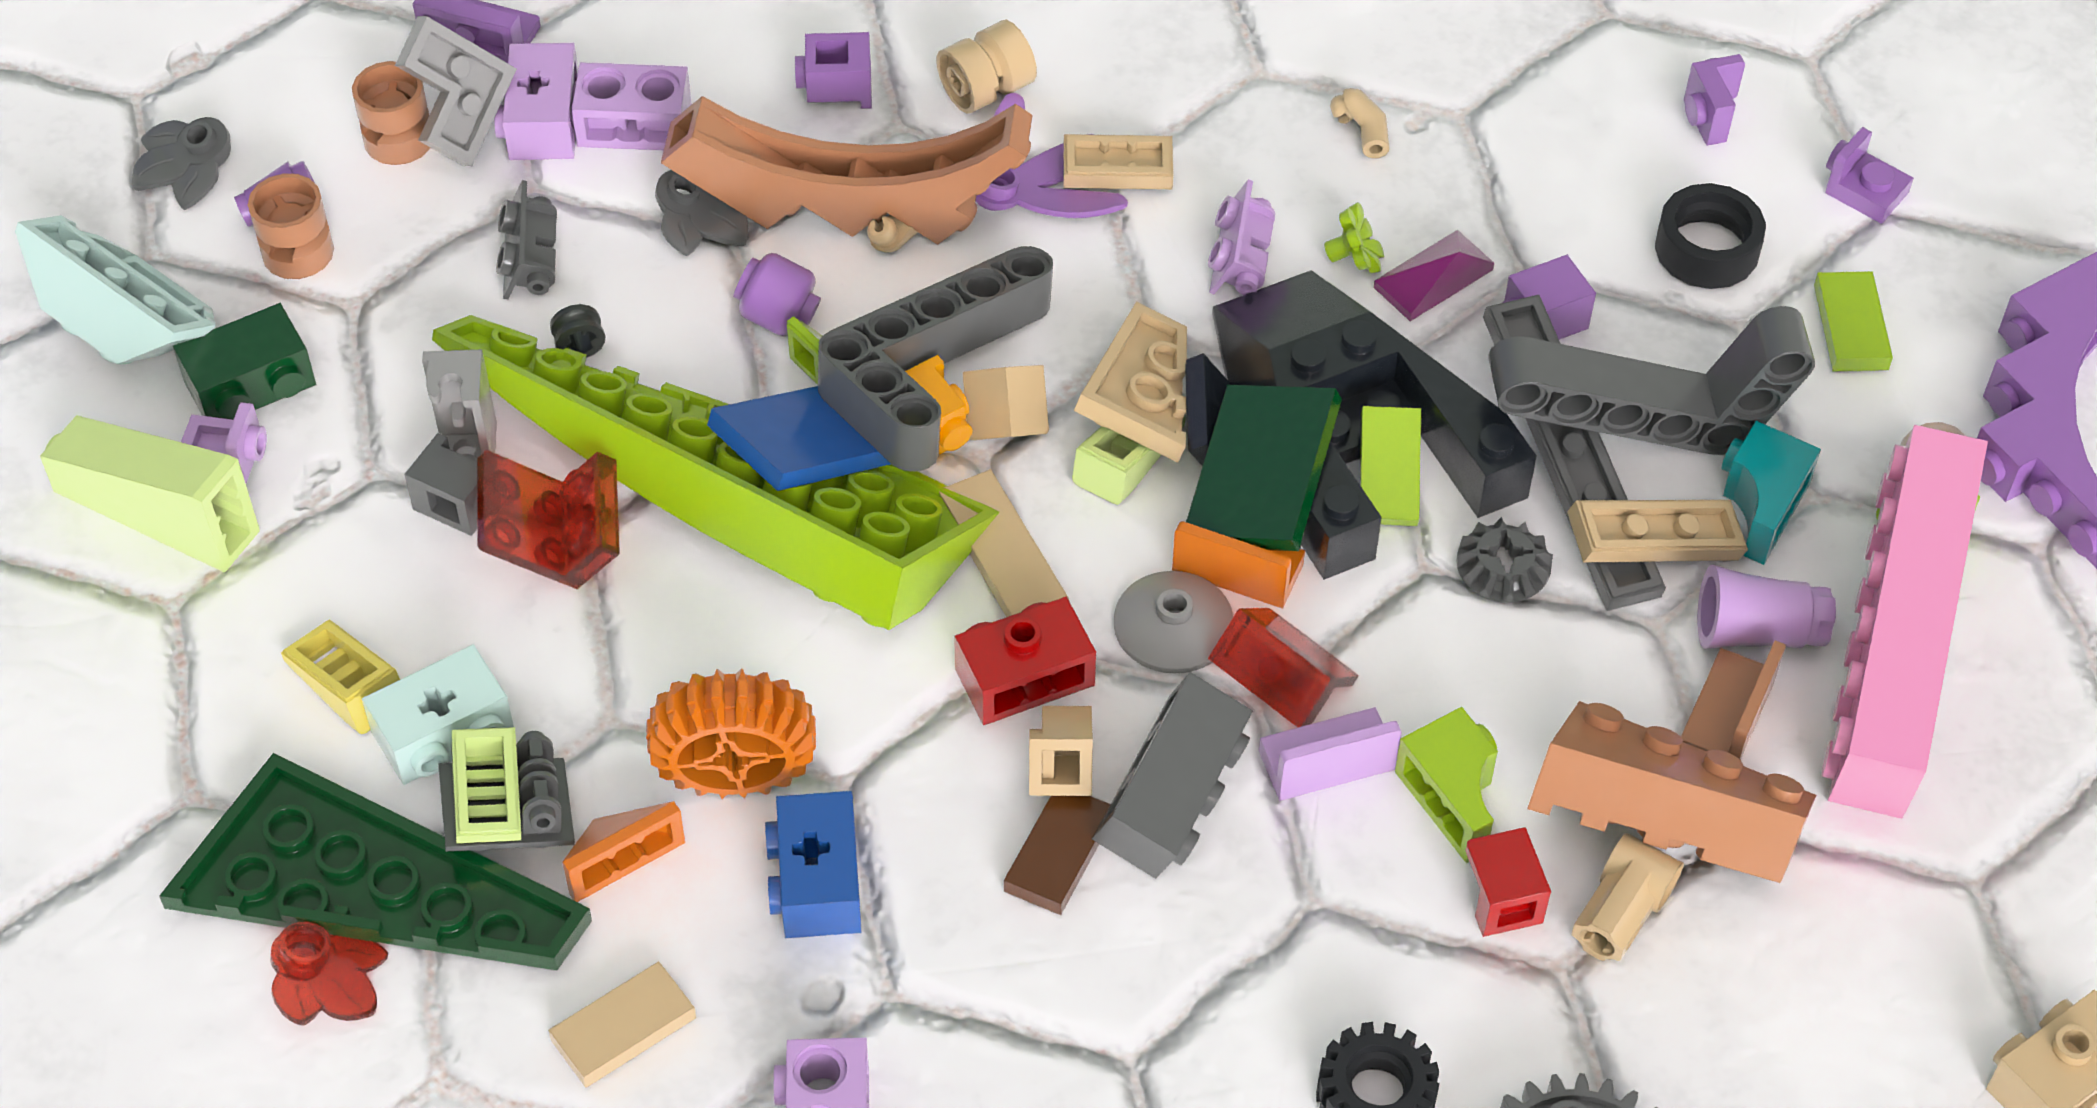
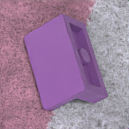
M415 0L413 2L415 19H417V16H427L508 63L509 45L531 43L541 26L538 15L480 0Z

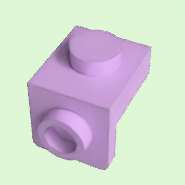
M241 402L234 420L191 414L181 442L228 454L238 459L245 483H247L254 461H260L264 456L267 434L265 427L259 425L254 405Z

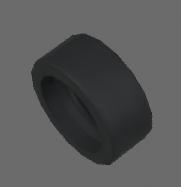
M1714 183L1690 185L1675 192L1663 205L1654 247L1662 266L1673 277L1684 283L1706 289L1731 287L1747 279L1757 267L1764 242L1766 222L1761 209L1748 195L1730 186ZM1695 222L1715 223L1731 230L1741 240L1742 244L1732 249L1717 251L1701 248L1688 241L1679 232L1678 228Z

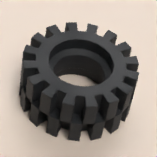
M1373 1021L1361 1024L1359 1036H1356L1352 1027H1349L1341 1032L1340 1043L1333 1039L1327 1046L1325 1058L1322 1057L1316 1102H1320L1319 1108H1435L1440 1085L1437 1082L1439 1077L1437 1062L1430 1063L1432 1051L1426 1043L1417 1049L1415 1048L1417 1035L1407 1029L1400 1039L1394 1036L1396 1024L1385 1022L1382 1034L1374 1032ZM1365 1070H1382L1392 1074L1400 1081L1403 1094L1393 1104H1371L1356 1095L1352 1086L1353 1079L1358 1073Z

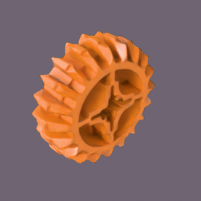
M741 668L736 674H724L719 669H716L714 675L707 677L695 673L691 675L689 683L673 682L669 692L657 695L655 706L650 708V719H647L646 722L647 751L650 754L651 765L658 768L659 777L665 780H673L677 789L683 790L692 787L695 789L697 796L714 793L719 794L721 799L727 795L737 794L745 799L748 793L753 792L767 795L770 793L772 786L787 787L791 785L792 777L805 775L806 765L813 761V751L816 749V718L812 712V705L806 703L803 691L791 689L789 680L770 681L768 672L752 676L746 675L743 668Z

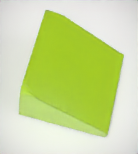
M793 316L787 320L789 357L818 385L819 340L823 335Z

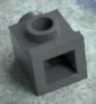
M439 433L435 435L404 474L413 510L470 536L476 532L486 518H492L497 513L504 498V488L493 483L491 468L474 455H461L450 450L448 438Z

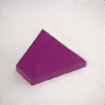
M1456 230L1374 280L1373 288L1411 322L1493 271L1494 262L1459 230Z

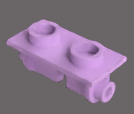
M1248 179L1235 197L1228 195L1217 212L1215 226L1221 229L1219 238L1215 242L1208 259V267L1213 269L1209 293L1215 294L1224 282L1235 286L1236 290L1243 295L1257 292V289L1261 288L1264 284L1269 253L1263 250H1266L1271 242L1275 211L1268 200L1250 197L1253 185L1252 180Z

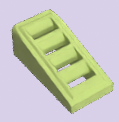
M1185 416L1182 419V429L1185 426ZM1101 426L1076 448L1072 480L1077 486L1118 505L1137 487L1160 458L1161 454L1109 428Z
M515 727L452 730V773L456 843L521 840ZM503 764V769L466 770V766ZM504 782V786L467 787V783ZM505 799V804L468 806V800ZM504 816L507 818V822L469 823V818Z

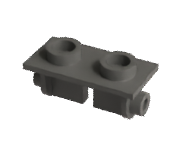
M525 180L521 181L513 201L505 200L503 202L498 220V232L505 233V241L502 243L498 253L496 273L504 275L503 299L509 300L515 285L527 288L532 294L542 295L547 293L549 288L555 283L556 249L552 248L556 242L557 209L552 205L550 199L546 197L528 198L527 181Z

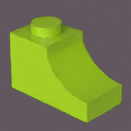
M1461 706L1400 738L1395 773L1465 863H1468L1469 859L1465 851L1468 840L1491 835L1494 819L1484 804L1481 790L1491 785L1498 750L1490 731L1483 724H1476Z

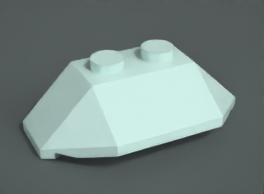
M62 215L17 222L15 233L40 309L60 322L65 331L79 336L97 349L100 355L107 361L125 365L136 360L160 356L174 350L173 345L205 336L215 328L216 324L211 307L132 252L99 235L80 231L76 228L75 222Z

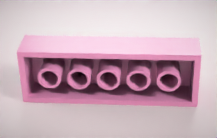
M1914 425L1906 446L1895 444L1888 471L1883 473L1875 507L1881 509L1877 525H1873L1867 544L1865 560L1870 561L1867 576L1861 580L1854 613L1860 615L1856 631L1851 632L1844 659V667L1849 669L1845 686L1841 685L1833 713V721L1838 722L1834 741L1830 740L1822 768V777L1832 779L1828 797L1830 802L1902 819L1926 773L1988 441Z

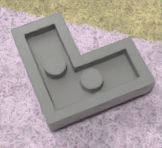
M417 16L395 66L440 91L418 141L463 166H473L517 68L431 18Z

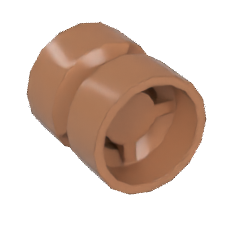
M395 61L376 63L365 68L356 76L352 85L353 99L365 150L371 158L382 164L389 165L411 163L423 157L430 150L429 146L418 141L429 117L423 81L396 67Z
M286 173L269 177L257 184L250 193L247 205L265 267L273 275L284 279H302L313 276L325 269L332 260L334 245L318 186L310 178L299 174Z

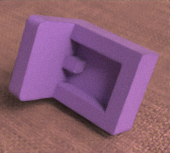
M1740 54L1710 58L1705 61L1694 62L1691 65L1683 100L1685 112L1689 123L1692 126H1697L1706 146L1727 142L1736 107L1733 99L1738 96L1745 68V62Z

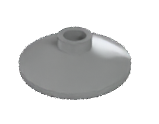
M1182 571L1157 572L1137 580L1123 592L1114 612L1115 635L1122 649L1142 666L1164 673H1186L1204 668L1223 654L1233 634L1234 617L1232 608L1222 591L1205 578ZM1169 609H1178V610H1181L1182 612H1179V613H1171V612H1169V611H1167V610H1169Z

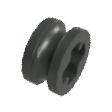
M577 304L565 307L554 314L550 321V330L555 338V348H569L586 354L587 358L601 350L605 344L606 335L601 326L600 315L595 308L589 305Z

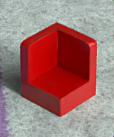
M1526 827L1468 840L1465 851L1480 888L1475 918L1482 936L1486 937L1542 924L1548 907L1551 889Z

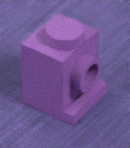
M869 32L805 34V56H795L796 88H806L807 103L861 101V109L872 108Z

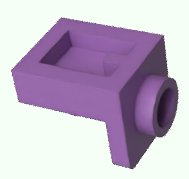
M1862 127L1849 142L1841 140L1831 152L1826 163V168L1831 171L1825 193L1882 224L1908 195L1914 177L1867 153L1872 131Z

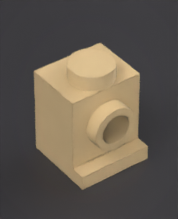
M1042 706V729H1029V795L1092 796V706Z

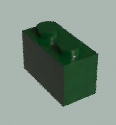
M281 302L215 328L205 336L173 345L184 383L202 416L234 420L241 402L253 404L255 410L317 385L307 348Z

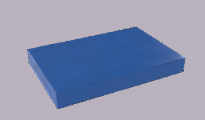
M818 386L712 408L707 424L713 432L777 491L891 464L821 398L818 393Z

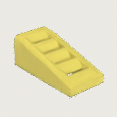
M330 619L280 652L284 662L334 712L360 734L370 731L361 698L400 680L394 667ZM332 648H337V650L323 658L318 663H314V661H316L318 658H320L325 653L330 651Z

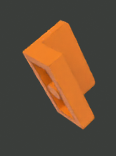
M1181 521L1174 532L1172 571H1182L1198 575L1215 586L1283 609L1304 565L1305 550H1266Z

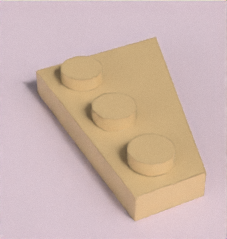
M1136 301L1082 391L1074 411L1093 420L1096 424L1109 428L1178 463L1186 447V432H1182V419L1186 413V397L1183 396V378L1185 376L1187 359V326Z

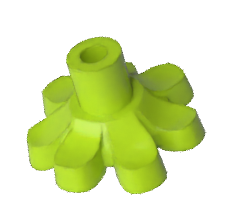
M1357 202L1339 214V221L1343 232L1341 236L1324 243L1326 254L1331 262L1351 256L1359 270L1368 269L1370 273L1381 272L1382 267L1379 258H1384L1382 245L1378 240H1370V237L1373 235L1372 227L1368 219L1364 218L1362 205Z

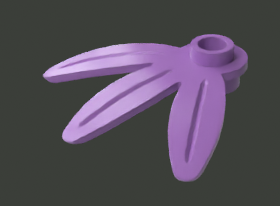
M1017 93L1007 94L994 116L1015 103L1025 109L1023 97ZM1063 143L1033 157L1016 169L1007 170L992 181L985 192L981 195H976L975 200L981 207L991 211L1006 210L1019 205L1037 213L1064 218L1101 216L1122 210L1128 205V200L1119 193L1046 188L1063 181Z

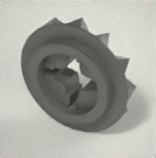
M1500 517L1494 525L1486 526L1478 522L1472 533L1468 536H1462L1456 563L1462 580L1477 594L1494 601L1516 602L1528 599L1543 589L1551 574L1553 554L1548 553L1546 549L1544 535L1534 536L1531 534L1526 522L1519 527L1506 525L1502 517ZM1500 547H1505L1510 557L1514 558L1509 573H1506L1505 565H1502L1500 557H1496L1497 550Z

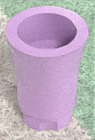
M1710 565L1707 568L1700 588L1697 611L1698 636L1700 644L1704 649L1731 646H1772L1775 640L1787 644L1786 647L1803 648L1805 644L1827 646L1831 640L1832 629L1836 619V601L1832 596L1831 588L1811 587L1808 582L1778 580L1750 575L1716 565Z

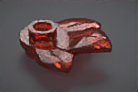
M298 922L291 924L280 933L271 946L270 963L277 973L271 988L274 1004L284 1017L301 1026L310 1023L321 1011L332 1018L345 1021L369 1018L376 1013L377 995L366 973L382 965L387 960L389 953L378 942L329 935L323 927L314 923Z

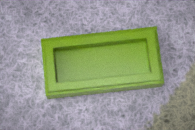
M1873 271L1817 272L1814 289L1832 371L1889 370L1893 356Z
M1362 407L1359 484L1381 515V525L1418 526L1420 510L1421 408Z

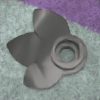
M212 117L199 118L189 124L178 120H171L152 127L141 137V142L148 152L141 155L134 166L132 187L136 191L172 185L175 198L183 210L194 206L214 187L219 177L218 167L230 155L231 138L228 129L220 120Z
M668 170L660 176L655 189V198L661 211L664 213L661 223L662 233L672 247L681 254L689 256L699 246L702 238L743 247L746 245L748 240V220L745 215L672 170ZM676 189L685 190L691 194H682Z

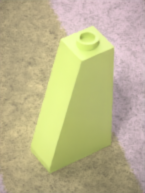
M76 415L61 433L51 438L45 451L40 455L54 492L224 573L260 532L239 461L228 454Z

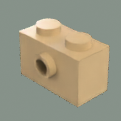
M2094 989L2075 1004L2068 999L2062 1000L2040 1021L2039 1026L2042 1029L2028 1039L2022 1033H2019L2008 1040L1996 1052L1993 1061L1998 1066L1986 1090L2004 1108L2097 1107V991Z

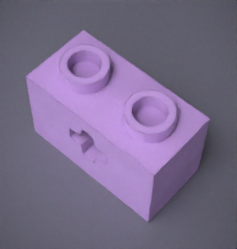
M510 44L508 64L517 68L504 96V105H500L494 118L496 137L505 138L509 160L574 159L576 135L572 116V104L578 76L575 44Z

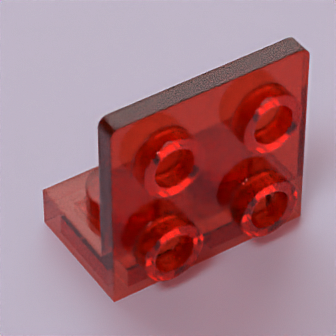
M485 450L477 457V546L479 550L574 589H579L620 554L616 459L596 452L579 468L570 471L562 482L499 454Z

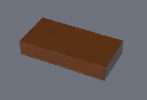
M1050 796L1004 879V892L1061 915L1099 846L1096 841L1092 840V837L1110 804L1092 796Z

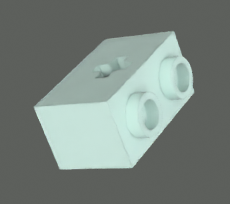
M474 644L361 698L371 733L403 785L419 777H427L438 773V763L452 762V730L514 727L507 695Z

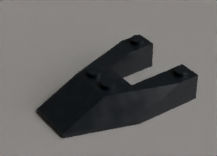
M1314 271L1304 272L1261 288L1257 292H1251L1213 306L1212 315L1224 374L1230 385L1336 388L1342 399L1301 541V546L1323 580L1376 559L1382 517L1346 465L1360 459L1361 410L1363 406L1421 408L1422 439L1477 518L1528 499L1537 455L1508 414L1504 413L1499 407L1371 311Z

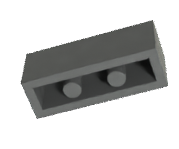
M1189 672L1169 695L1092 840L1155 879L1172 862L1181 866L1191 854L1200 837V833L1192 829L1199 814L1207 817L1225 789L1226 785L1218 781L1224 766L1232 769L1250 741V737L1242 732L1253 710Z

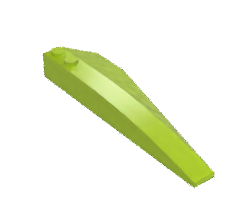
M473 315L466 316L433 330L432 341L444 351L482 349L490 388L526 417L600 470L700 532L813 591V594L819 599L835 602L860 615L866 623L875 627L890 630L922 611L972 552L971 546L999 514V511L983 503L944 488L947 485L923 473L898 469L892 464L777 491L707 426L711 409L729 405L728 403L667 382L661 386L660 391L638 383L640 375L638 372L621 366L615 367L613 373L601 371L585 365L586 354L569 348L538 349L537 337ZM939 491L978 514L958 525L941 498Z

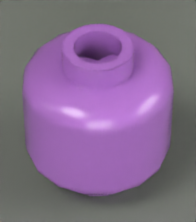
M768 253L761 260L753 257L746 266L733 295L734 298L740 300L739 312L741 316L780 336L788 335L787 320L793 316L809 325L821 301V297L813 294L816 284L814 274L810 270L777 253Z

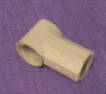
M1625 833L1612 851L1600 877L1601 883L1575 922L1571 935L1579 941L1583 951L1601 961L1606 959L1620 961L1641 930L1651 911L1658 913L1666 903L1681 875L1684 863L1651 845L1642 843V840L1631 834Z

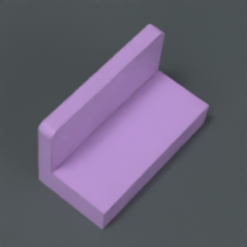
M1376 707L1261 737L1259 753L1278 799L1282 801L1395 770L1402 731L1397 721L1383 723Z

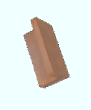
M1775 640L1765 664L1720 648L1681 735L1683 742L1704 751H1725L1741 760L1775 682L1787 644Z

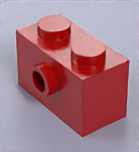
M1067 596L1048 603H1034L1020 613L994 622L977 623L965 632L954 635L955 670L983 726L1095 686L1096 650Z

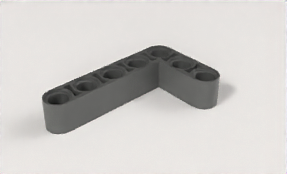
M1032 246L1013 248L830 330L819 340V395L884 458L898 469L922 471L930 468L939 457L941 406L934 397L905 371L936 355L945 364L1047 315L1051 301L1052 257L1044 250Z
M1790 306L1772 307L1760 312L1706 374L1520 336L1506 338L1498 342L1490 349L1488 354L1498 407L1504 413L1712 455H1725L1735 438L1744 441L1756 421L1766 424L1815 368V359L1802 314Z

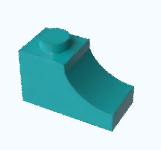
M1759 421L1754 423L1744 441L1738 438L1732 441L1724 457L1721 470L1729 473L1723 496L1733 500L1738 505L1747 523L1748 538L1746 545L1748 550L1743 556L1764 565L1811 483L1821 449Z

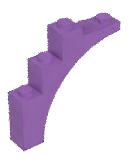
M2097 252L2011 295L1998 332L2014 351L1996 360L1983 397L1989 402L1993 411L2000 417L1982 426L1976 439L1988 441L1981 482L1990 486L2004 502L2024 493L2030 499L2035 510L2041 515L2046 516L2069 540L2073 549L2079 555L2086 557L2097 569V476L2087 459L2078 429L2075 393L2079 369L2083 361L2097 347Z

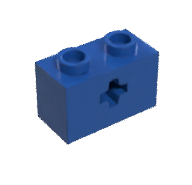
M852 791L776 796L777 821L765 822L767 859H779L780 876H768L770 915L782 914L785 939L862 933Z

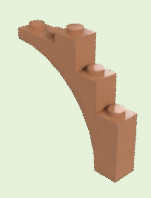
M701 96L670 122L661 164L766 229H769L784 216L794 215L801 206H804L853 237L867 227L873 219L879 223L882 220V216L888 213L907 226L913 227L915 231L938 245L956 231H964L972 223L977 213L976 195H981L985 192L992 181L1007 170L1016 169L1025 161L1031 149L1029 136L1033 115L1015 103L984 123L948 136L904 144L860 145L821 141L782 132L741 117Z

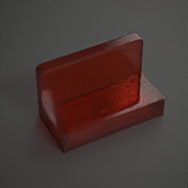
M1239 608L1208 657L1215 665L1297 728L1314 722L1334 688L1351 687L1359 677L1356 672L1270 608Z

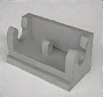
M482 349L423 351L422 363L427 380L426 387L432 402L438 433H442V435L448 438L450 450L454 452L464 446L475 448L474 456L481 459L491 468V473H494L497 420Z

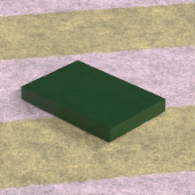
M1227 385L1186 522L1266 550L1299 551L1342 401L1336 388Z

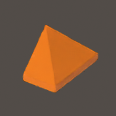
M672 801L593 819L562 861L571 898L579 902L685 843L682 817L676 803Z

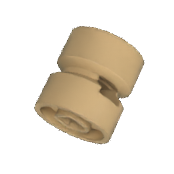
M1007 19L977 32L974 40L965 38L940 50L936 56L938 74L946 93L958 109L966 114L973 113L997 100L996 91L1003 95L1013 93L1033 83L1037 77L1034 54L1021 30Z

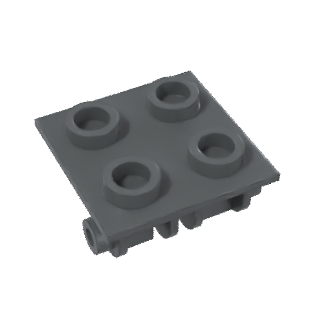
M529 731L516 744L521 818V840L456 843L452 763H438L446 852L575 845L564 758H553V743L548 737L539 731ZM503 764L466 766V770L503 769ZM504 782L467 783V787L504 786ZM505 799L468 800V806L505 804ZM506 816L469 818V823L507 822Z

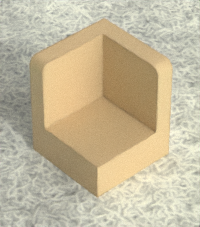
M1044 365L1000 367L963 372L964 395L970 409L966 418L973 430L970 440L1048 433L1049 423Z

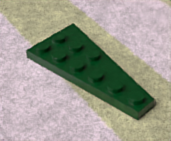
M275 753L269 757L159 895L164 909L556 971L592 922L590 908L471 850L446 852L444 836Z

